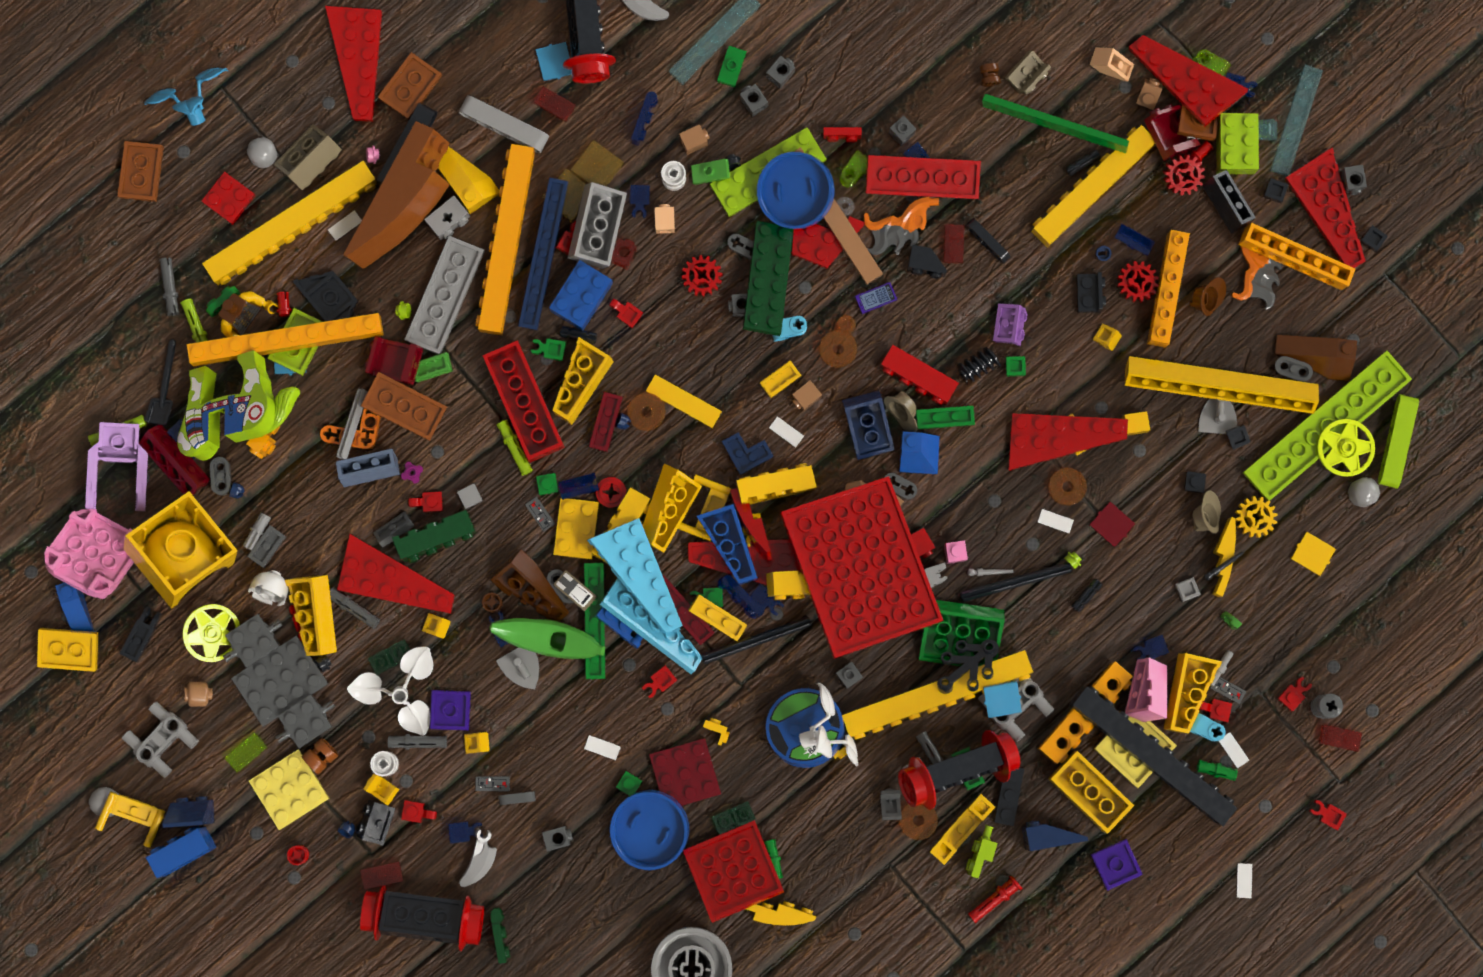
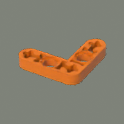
M363 409L360 430H356L351 448L363 450L374 448L381 420L380 416L372 413L367 414L368 410ZM369 417H373L376 420V424L371 428L365 425V421ZM327 425L321 429L320 437L326 443L339 445L345 428ZM331 429L333 434H338V431H341L339 442H337V437L331 436L330 439H327V436L324 435L325 432L327 433ZM364 429L374 431V434L369 433V439L372 442L368 443L367 446L362 442V439L367 437V433L363 432Z

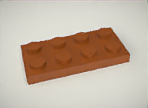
M380 372L377 373L361 404L362 408L428 441L431 440L447 406Z

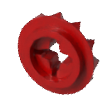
M615 477L601 480L596 488L597 500L608 508L618 507L626 495L624 483ZM612 484L613 490L619 494L613 495L610 501L609 495L603 493V491H609Z

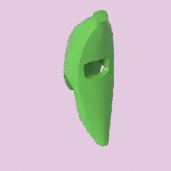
M512 618L492 622L489 627L490 632L500 639L516 647L545 656L585 659L597 655L604 656L605 646L600 645L595 638L586 632L554 620Z

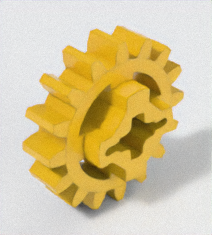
M1253 496L1251 497V502L1247 498L1244 500L1245 505L1242 503L1238 505L1241 510L1235 511L1239 515L1235 521L1240 522L1237 528H1243L1242 534L1249 532L1250 538L1254 534L1256 538H1260L1261 533L1267 536V530H1274L1271 525L1277 524L1273 517L1278 516V514L1272 512L1275 506H1268L1270 504L1269 500L1264 503L1263 497H1260L1257 501L1256 497ZM1250 505H1255L1252 511L1246 510ZM1256 513H1257V517L1260 518V519L1257 520V521H1255V518L1252 517V515H1254V514H1256ZM1259 524H1266L1263 529L1257 530Z

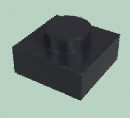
M1270 178L1263 197L1282 203L1289 184Z
M1372 225L1360 242L1376 253L1388 236Z
M1244 424L1225 431L1233 450L1251 443Z
M1187 471L1184 491L1204 493L1206 474Z

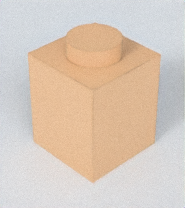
M661 204L659 207H655L656 234L675 233L674 207H670L669 204Z

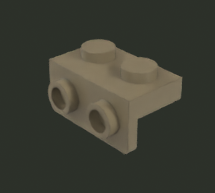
M1029 50L1005 78L1018 93L1029 94L1036 88L1035 85L1038 81L1048 75V70L1051 66L1044 64L1033 50Z

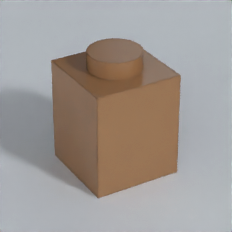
M700 124L679 134V139L687 155L708 146L707 140L710 139L706 129H702Z
M810 380L792 394V403L798 410L801 408L805 411L822 398V394Z

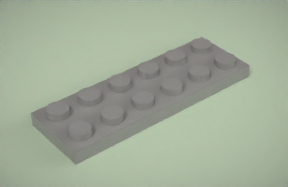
M448 237L405 337L406 342L418 345L438 355L442 353L485 252L483 249L454 237Z

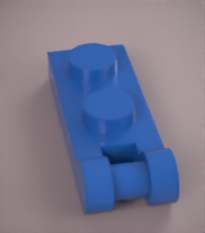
M604 607L599 609L595 617L638 649L643 637L637 634L633 638L630 635L633 631L630 627Z

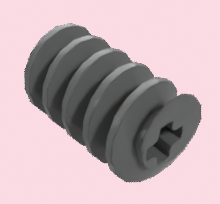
M1322 694L1311 701L1310 708L1313 715L1317 718H1336L1343 710V702L1335 694Z

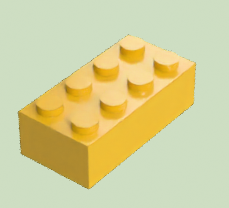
M1074 751L1048 778L1051 783L1106 834L1134 806L1078 751Z

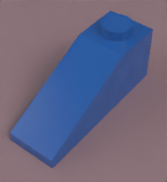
M67 583L56 585L59 601L71 630L94 632L83 592Z

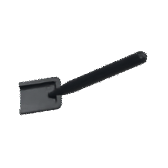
M170 339L168 342L160 388V399H151L144 419L147 423L167 425L173 402L166 400L176 347L174 339Z

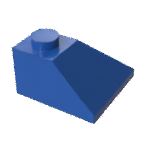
M902 432L899 472L938 474L940 436L919 432Z

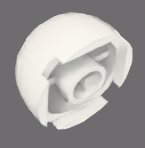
M271 570L270 572H262L256 575L251 582L248 592L252 591V597L260 602L272 605L273 601L278 602L277 606H282L288 596L289 588L286 586L285 579L281 574Z

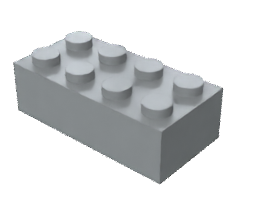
M593 182L584 186L568 254L569 259L581 260L586 264L599 268L610 266L627 193Z

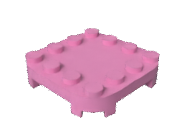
M96 509L73 511L69 515L68 522L50 547L47 546L44 552L46 569L51 575L79 591L95 598L104 599L117 588L134 563L123 550L125 535L131 532L132 529L128 530L100 515Z

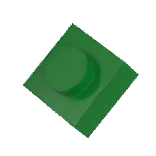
M1025 356L1005 358L1006 377L1026 376Z
M556 473L536 476L540 496L559 493Z
M626 771L616 788L630 796L636 793L642 780Z

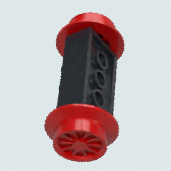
M566 0L572 58L565 60L563 67L571 70L572 81L576 83H597L609 79V67L616 62V58L612 55L602 54L604 53V42H601L600 36L602 35V24L599 23L598 17L600 16V5H597V0Z
M986 730L982 735V747L938 763L925 766L918 757H911L908 767L898 772V782L903 797L911 807L923 805L926 809L931 810L936 805V793L990 773L1000 782H1007L1010 779L1011 772L1020 767V755L1014 740L1008 733L1004 732L996 735L993 731Z
M383 885L379 892L366 891L361 909L360 930L373 932L376 941L379 940L380 935L459 944V951H462L466 944L479 945L484 906L472 904L470 896L466 897L464 903L462 900L387 891L386 885Z

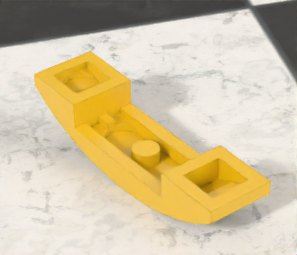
M980 794L930 850V853L945 865L976 827L992 812L995 806Z

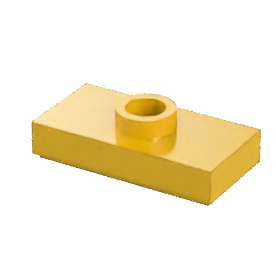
M788 361L759 384L768 396L772 398L802 375L793 363Z

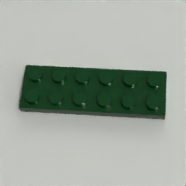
M761 221L755 223L742 330L775 336L781 335L794 229Z

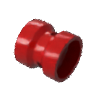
M303 845L293 846L287 852V859L293 865L304 864L309 859V850Z

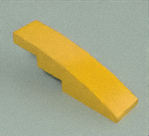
M1233 517L1228 518L1213 554L1220 556L1216 567L1234 556L1236 524ZM1233 563L1217 575L1219 579L1212 595L1219 598L1223 597Z

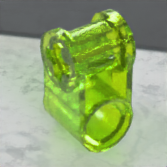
M1201 50L1193 58V61L1224 77L1231 66L1227 60L1218 57L1209 50Z
M859 150L853 154L848 164L842 170L840 182L845 187H853L867 170V156Z

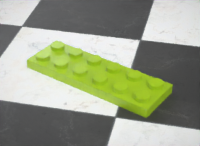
M808 128L801 130L730 172L729 179L710 183V187L729 217L758 201L757 184L759 176L764 167L778 155L794 152L801 147L804 153L810 154L822 162L826 161V157Z

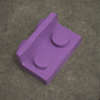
M998 304L993 337L994 342L1013 343L1021 346V341H1023L1025 336L1023 330L1024 322L1027 320V312L1024 307L1015 304Z

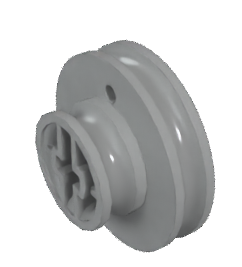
M685 927L667 935L656 948L651 964L652 977H681L680 974L688 977L689 969H684V966L689 965V952H695V966H700V970L695 969V977L702 976L704 964L702 960H699V954L706 961V972L703 977H732V961L728 948L717 935L699 927ZM684 954H686V959H682L679 974L678 961Z

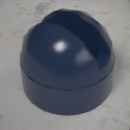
M1100 246L1096 249L1095 255L1097 259L1107 261L1111 257V250L1107 246ZM1107 251V255H1098V252Z
M620 413L615 427L623 430L629 428L627 422L631 423L630 418Z
M234 482L229 497L241 498L245 492L244 487Z
M349 821L343 822L338 828V832L346 838H351L355 832L354 824H349Z

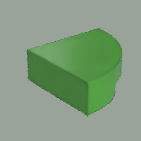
M1226 611L1220 615V618L1232 630L1238 629L1242 625L1238 619Z

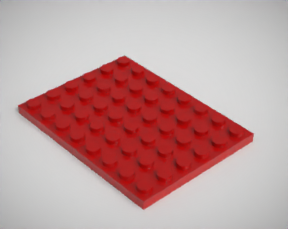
M889 476L780 513L833 659L944 621Z

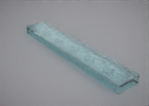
M739 0L669 70V73L684 85L761 7V4L757 0Z
M1304 65L1270 171L1284 176L1290 175L1323 70Z

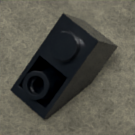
M912 245L907 271H911V274L919 276L922 273L929 274L934 279L945 277L947 270L932 248Z

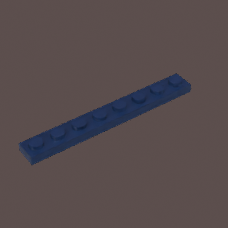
M549 178L518 325L522 328L538 331L566 199L568 181Z

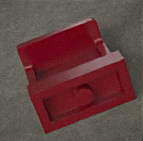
M1170 104L1161 110L1157 108L1149 113L1150 116L1144 120L1163 160L1176 157L1178 154L1188 153L1200 145L1197 138L1188 140L1187 136L1177 135L1179 120L1175 112L1181 109L1180 105L1172 106Z
M375 336L370 344L371 352L365 362V372L375 377L380 372L397 382L414 385L423 348L410 343L408 345Z

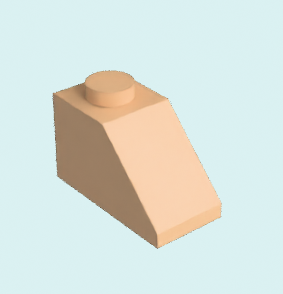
M1096 47L1090 65L1100 73L1126 82L1129 81L1134 67L1131 61L1114 48Z

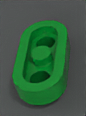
M227 286L222 290L221 296L208 302L206 312L211 317L218 315L223 308V302L229 299L233 293L240 295V291L235 286Z

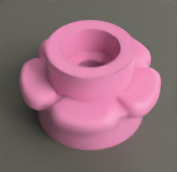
M372 145V147L366 148V159L368 163L376 164V160H379V150L375 149L374 145Z

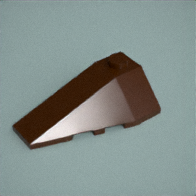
M1276 335L1274 354L1308 363L1314 372L1323 375L1327 379L1348 382L1356 360L1357 341L1339 338Z
M522 549L513 555L491 578V581L505 594L516 596L521 599L520 602L524 605L530 604L536 608L538 613L550 620L559 622L569 613L537 564Z

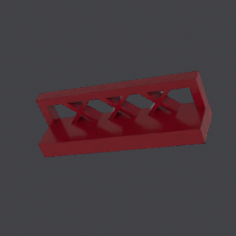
M157 425L149 429L140 440L139 445L183 495L189 491L186 488L185 482L192 487V490L189 492L193 496L198 489L210 482V478L195 461L180 452L177 441L163 425ZM148 439L153 443V448L148 445ZM160 454L165 457L166 462H163ZM173 468L177 470L178 476L173 473Z

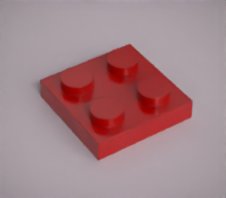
M224 171L201 202L233 225L256 195Z

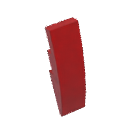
M738 488L731 489V498L745 532L768 561L772 560L762 518L754 519L750 503L742 504Z

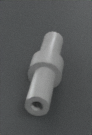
M1227 650L1220 660L1222 663L1215 673L1213 683L1210 684L1214 687L1221 674L1225 673L1226 666L1233 656L1231 651Z

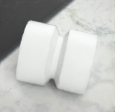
M669 161L662 167L661 176L664 187L671 191H677L685 185L686 171L680 162Z
M378 752L371 758V769L378 776H391L398 770L399 759L393 752Z

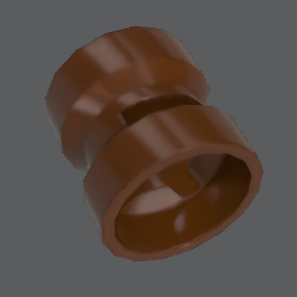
M997 63L980 66V73L983 75L981 80L983 87H992L1001 83L1000 76H998L999 66Z
M488 593L483 597L482 606L488 612L495 613L502 608L503 601L496 593Z

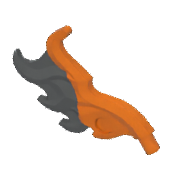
M920 198L911 203L903 215L898 218L890 216L880 221L872 222L869 219L868 213H865V225L872 231L875 238L874 247L872 249L867 248L869 253L880 255L891 245H896L894 252H898L908 240L912 241L910 247L916 245L919 239L917 229L924 230L927 223L926 211L930 206H939V198Z
M1240 246L1249 269L1245 271L1243 292L1241 294L1234 292L1231 294V297L1237 300H1246L1249 297L1263 299L1266 303L1264 309L1267 310L1275 303V294L1272 291L1271 285L1273 282L1277 286L1280 285L1274 267L1276 266L1278 270H1281V263Z

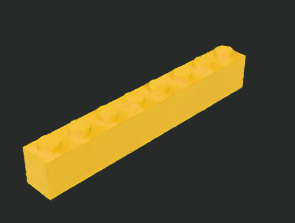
M1142 125L1138 129L1134 127L1128 132L1127 140H1129V146L1126 153L1117 150L1111 154L1106 153L1100 159L1102 163L1098 167L1094 165L1086 173L1088 176L1084 180L1080 178L1073 185L1075 189L1071 193L1068 191L1064 193L1060 198L1061 202L1057 206L1053 204L1046 211L1048 215L1042 219L1040 217L1033 223L1034 228L1031 232L1047 248L1155 145L1151 134Z

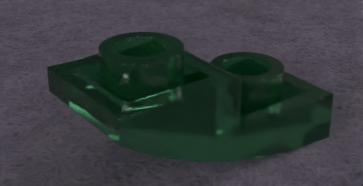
M404 639L371 656L368 660L376 675H380L399 665L402 657L410 648Z
M748 801L710 817L717 835H721L756 819Z

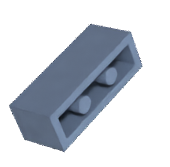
M393 449L336 461L338 478L343 487L400 475L398 459Z

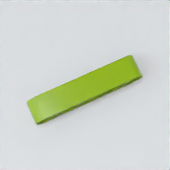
M1399 394L1396 399L1378 476V484L1396 489L1400 486L1419 406V399Z

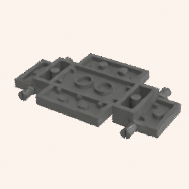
M257 614L225 635L231 643L232 650L223 655V658H226L225 661L228 662L237 656L244 663L246 669L231 679L262 727H265L279 717L285 731L275 736L276 739H279L277 741L281 743L290 737L300 749L333 727L327 719L326 712L336 707L335 704H332L333 701L330 700L321 706L313 696V694L329 683L313 658L306 656L303 643L297 635L283 645H280L274 636V631L283 626L280 623L281 621L277 619V621L268 625L263 621L260 614Z

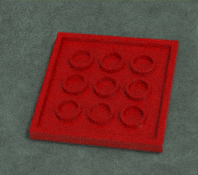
M755 820L683 850L712 923L784 893Z

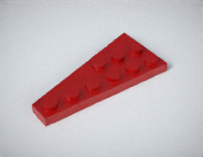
M325 6L353 120L373 122L382 10Z
M1144 35L1129 46V51L1204 127L1248 92V88Z
M1332 147L1287 176L1285 181L1289 184V187L1341 263L1356 268L1365 262V257L1360 240L1356 234V226L1354 220H1352L1350 205L1344 184L1341 182L1339 167L1336 164L1335 153Z
M1012 413L1009 471L1126 440L1128 419Z
M790 539L768 540L772 560L769 561L756 548L754 543L750 541L748 549L758 577L753 582L767 586V573L783 571L801 572ZM713 542L688 543L689 563L733 575Z

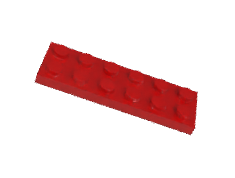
M867 155L865 193L979 199L981 161Z

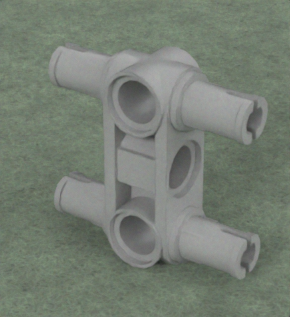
M1031 678L1019 681V679L1013 680L1017 681L1022 712L1034 704L1046 717L1054 711V708L1043 697V691ZM1026 688H1035V695H1027L1025 692ZM982 694L978 699L986 707L984 704L985 696ZM1022 712L1007 715L1005 721H999L996 717H992L994 723L1001 729L1006 730L1016 742L1025 736L1024 732L1014 722Z
M154 702L148 710L160 720L158 727L145 741H141L130 730L124 734L122 739L133 749L134 755L140 762L144 763L147 767H153L163 778H166L172 772V769L160 759L166 749L178 738L190 749L194 748L199 740L187 730V725L180 717H177L173 712H168L158 702ZM176 720L178 727L173 731L170 728V723ZM146 749H149L151 752L148 760L143 757V752Z

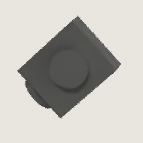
M886 789L881 791L882 821L901 820L900 790Z

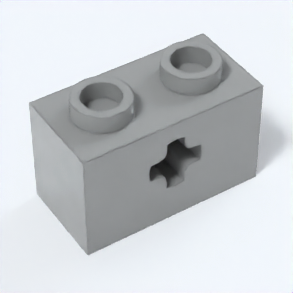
M453 196L424 220L437 237L442 240L452 236L453 230L458 226H464L469 221L470 215L456 197ZM447 216L452 219L450 223L445 219Z

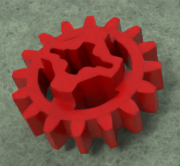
M1185 153L1183 158L1178 154L1177 160L1171 158L1172 164H1166L1168 170L1163 171V173L1167 177L1163 180L1169 182L1167 188H1172L1173 193L1176 194L1179 191V194L1183 196L1186 191L1188 195H1191L1192 189L1198 191L1196 186L1203 185L1200 179L1205 178L1201 174V172L1205 171V168L1199 167L1202 162L1196 161L1197 158L1195 156L1190 158ZM1179 171L1182 173H1187V175L1190 176V178L1181 176Z
M702 255L699 256V260L692 257L693 263L687 261L686 265L688 268L682 269V272L686 273V275H682V280H686L683 286H689V293L695 291L696 297L699 293L702 294V297H705L706 292L711 296L712 289L718 291L716 284H722V281L718 279L723 277V273L718 272L721 266H715L716 260L710 262V256H707L706 260L703 259ZM704 264V265H706V266H705V267H698L697 265ZM712 270H713L714 273H715V279H714V281H713L712 278L710 277V274L712 273ZM690 272L695 276L692 282L689 278ZM699 273L701 275L705 273L706 279H699ZM703 285L707 286L706 288H698Z
M1136 261L1133 262L1132 266L1128 263L1125 266L1127 270L1122 268L1120 271L1122 275L1117 277L1121 281L1117 284V287H1122L1119 293H1126V300L1132 297L1133 303L1136 299L1142 303L1144 297L1146 300H1149L1151 298L1150 294L1154 295L1156 293L1153 288L1159 287V284L1155 283L1159 279L1157 276L1154 277L1156 270L1151 271L1150 264L1145 267L1144 261L1140 265ZM1132 271V277L1126 280L1127 274ZM1136 278L1138 279V281H1142L1140 285L1134 282ZM1150 284L1148 291L1144 293V286Z

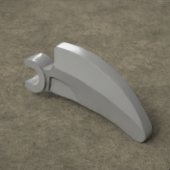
M622 0L632 13L641 18L658 21L666 20L669 17L668 11L660 8L651 0Z
M479 828L475 832L476 843L473 855L465 873L459 880V884L462 887L476 883L485 876L495 860L496 847L487 845V841L491 838L489 830H487L484 837L480 836L481 830Z

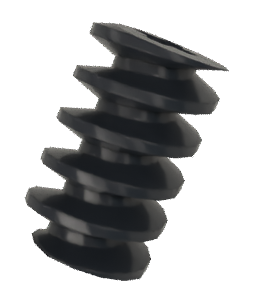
M985 347L983 348V353L978 351L977 357L971 355L970 361L965 359L964 365L958 363L957 368L962 380L968 385V379L975 382L974 375L981 378V371L987 375L988 367L993 371L994 363L999 367L1001 364L994 352Z

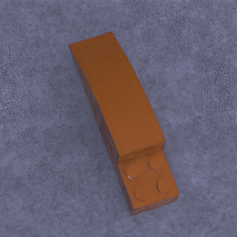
M417 121L414 123L343 254L360 268H366L400 244L427 217L450 185L435 172L450 144L436 130Z

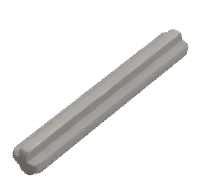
M357 389L336 454V457L341 460L348 458L363 411L361 404L368 393L365 389Z

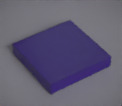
M432 690L430 729L469 731L471 692Z
M1123 839L1090 854L1107 891L1143 875L1127 839Z

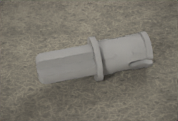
M260 512L253 527H250L251 532L243 544L246 549L252 551L271 520L269 516Z

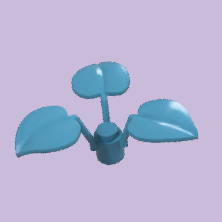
M211 68L199 73L195 77L198 80V96L179 101L174 94L176 90L167 88L151 95L144 104H156L168 98H173L177 102L172 106L173 110L187 115L191 126L199 125L205 121L202 113L204 98L201 96V83L218 76L224 71H228V69Z

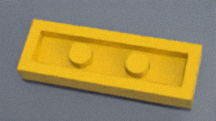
M699 594L688 610L735 641L739 640L747 627V624Z

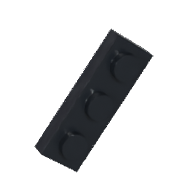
M1023 768L1012 771L1010 779L1007 782H1001L994 818L995 823L1014 826L1024 774Z

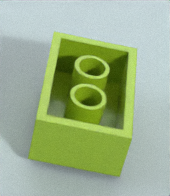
M1221 113L1219 115L1216 134V174L1227 170L1229 174L1254 175L1259 170L1258 114Z

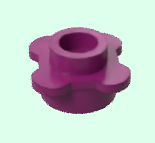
M407 462L405 464V471L401 474L402 479H408L414 484L418 483L423 467Z

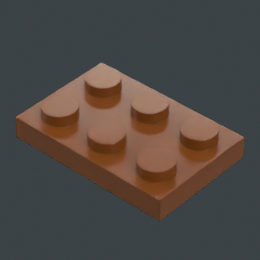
M411 52L379 94L378 99L409 120L417 105L425 100L440 80L442 73Z
M1181 104L1177 135L1214 141L1216 139L1219 116L1204 127Z
M124 142L118 198L157 202L164 150L163 145Z

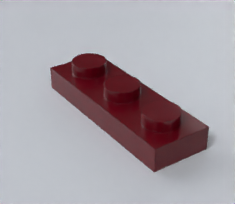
M604 392L589 448L608 453L623 399L622 396Z

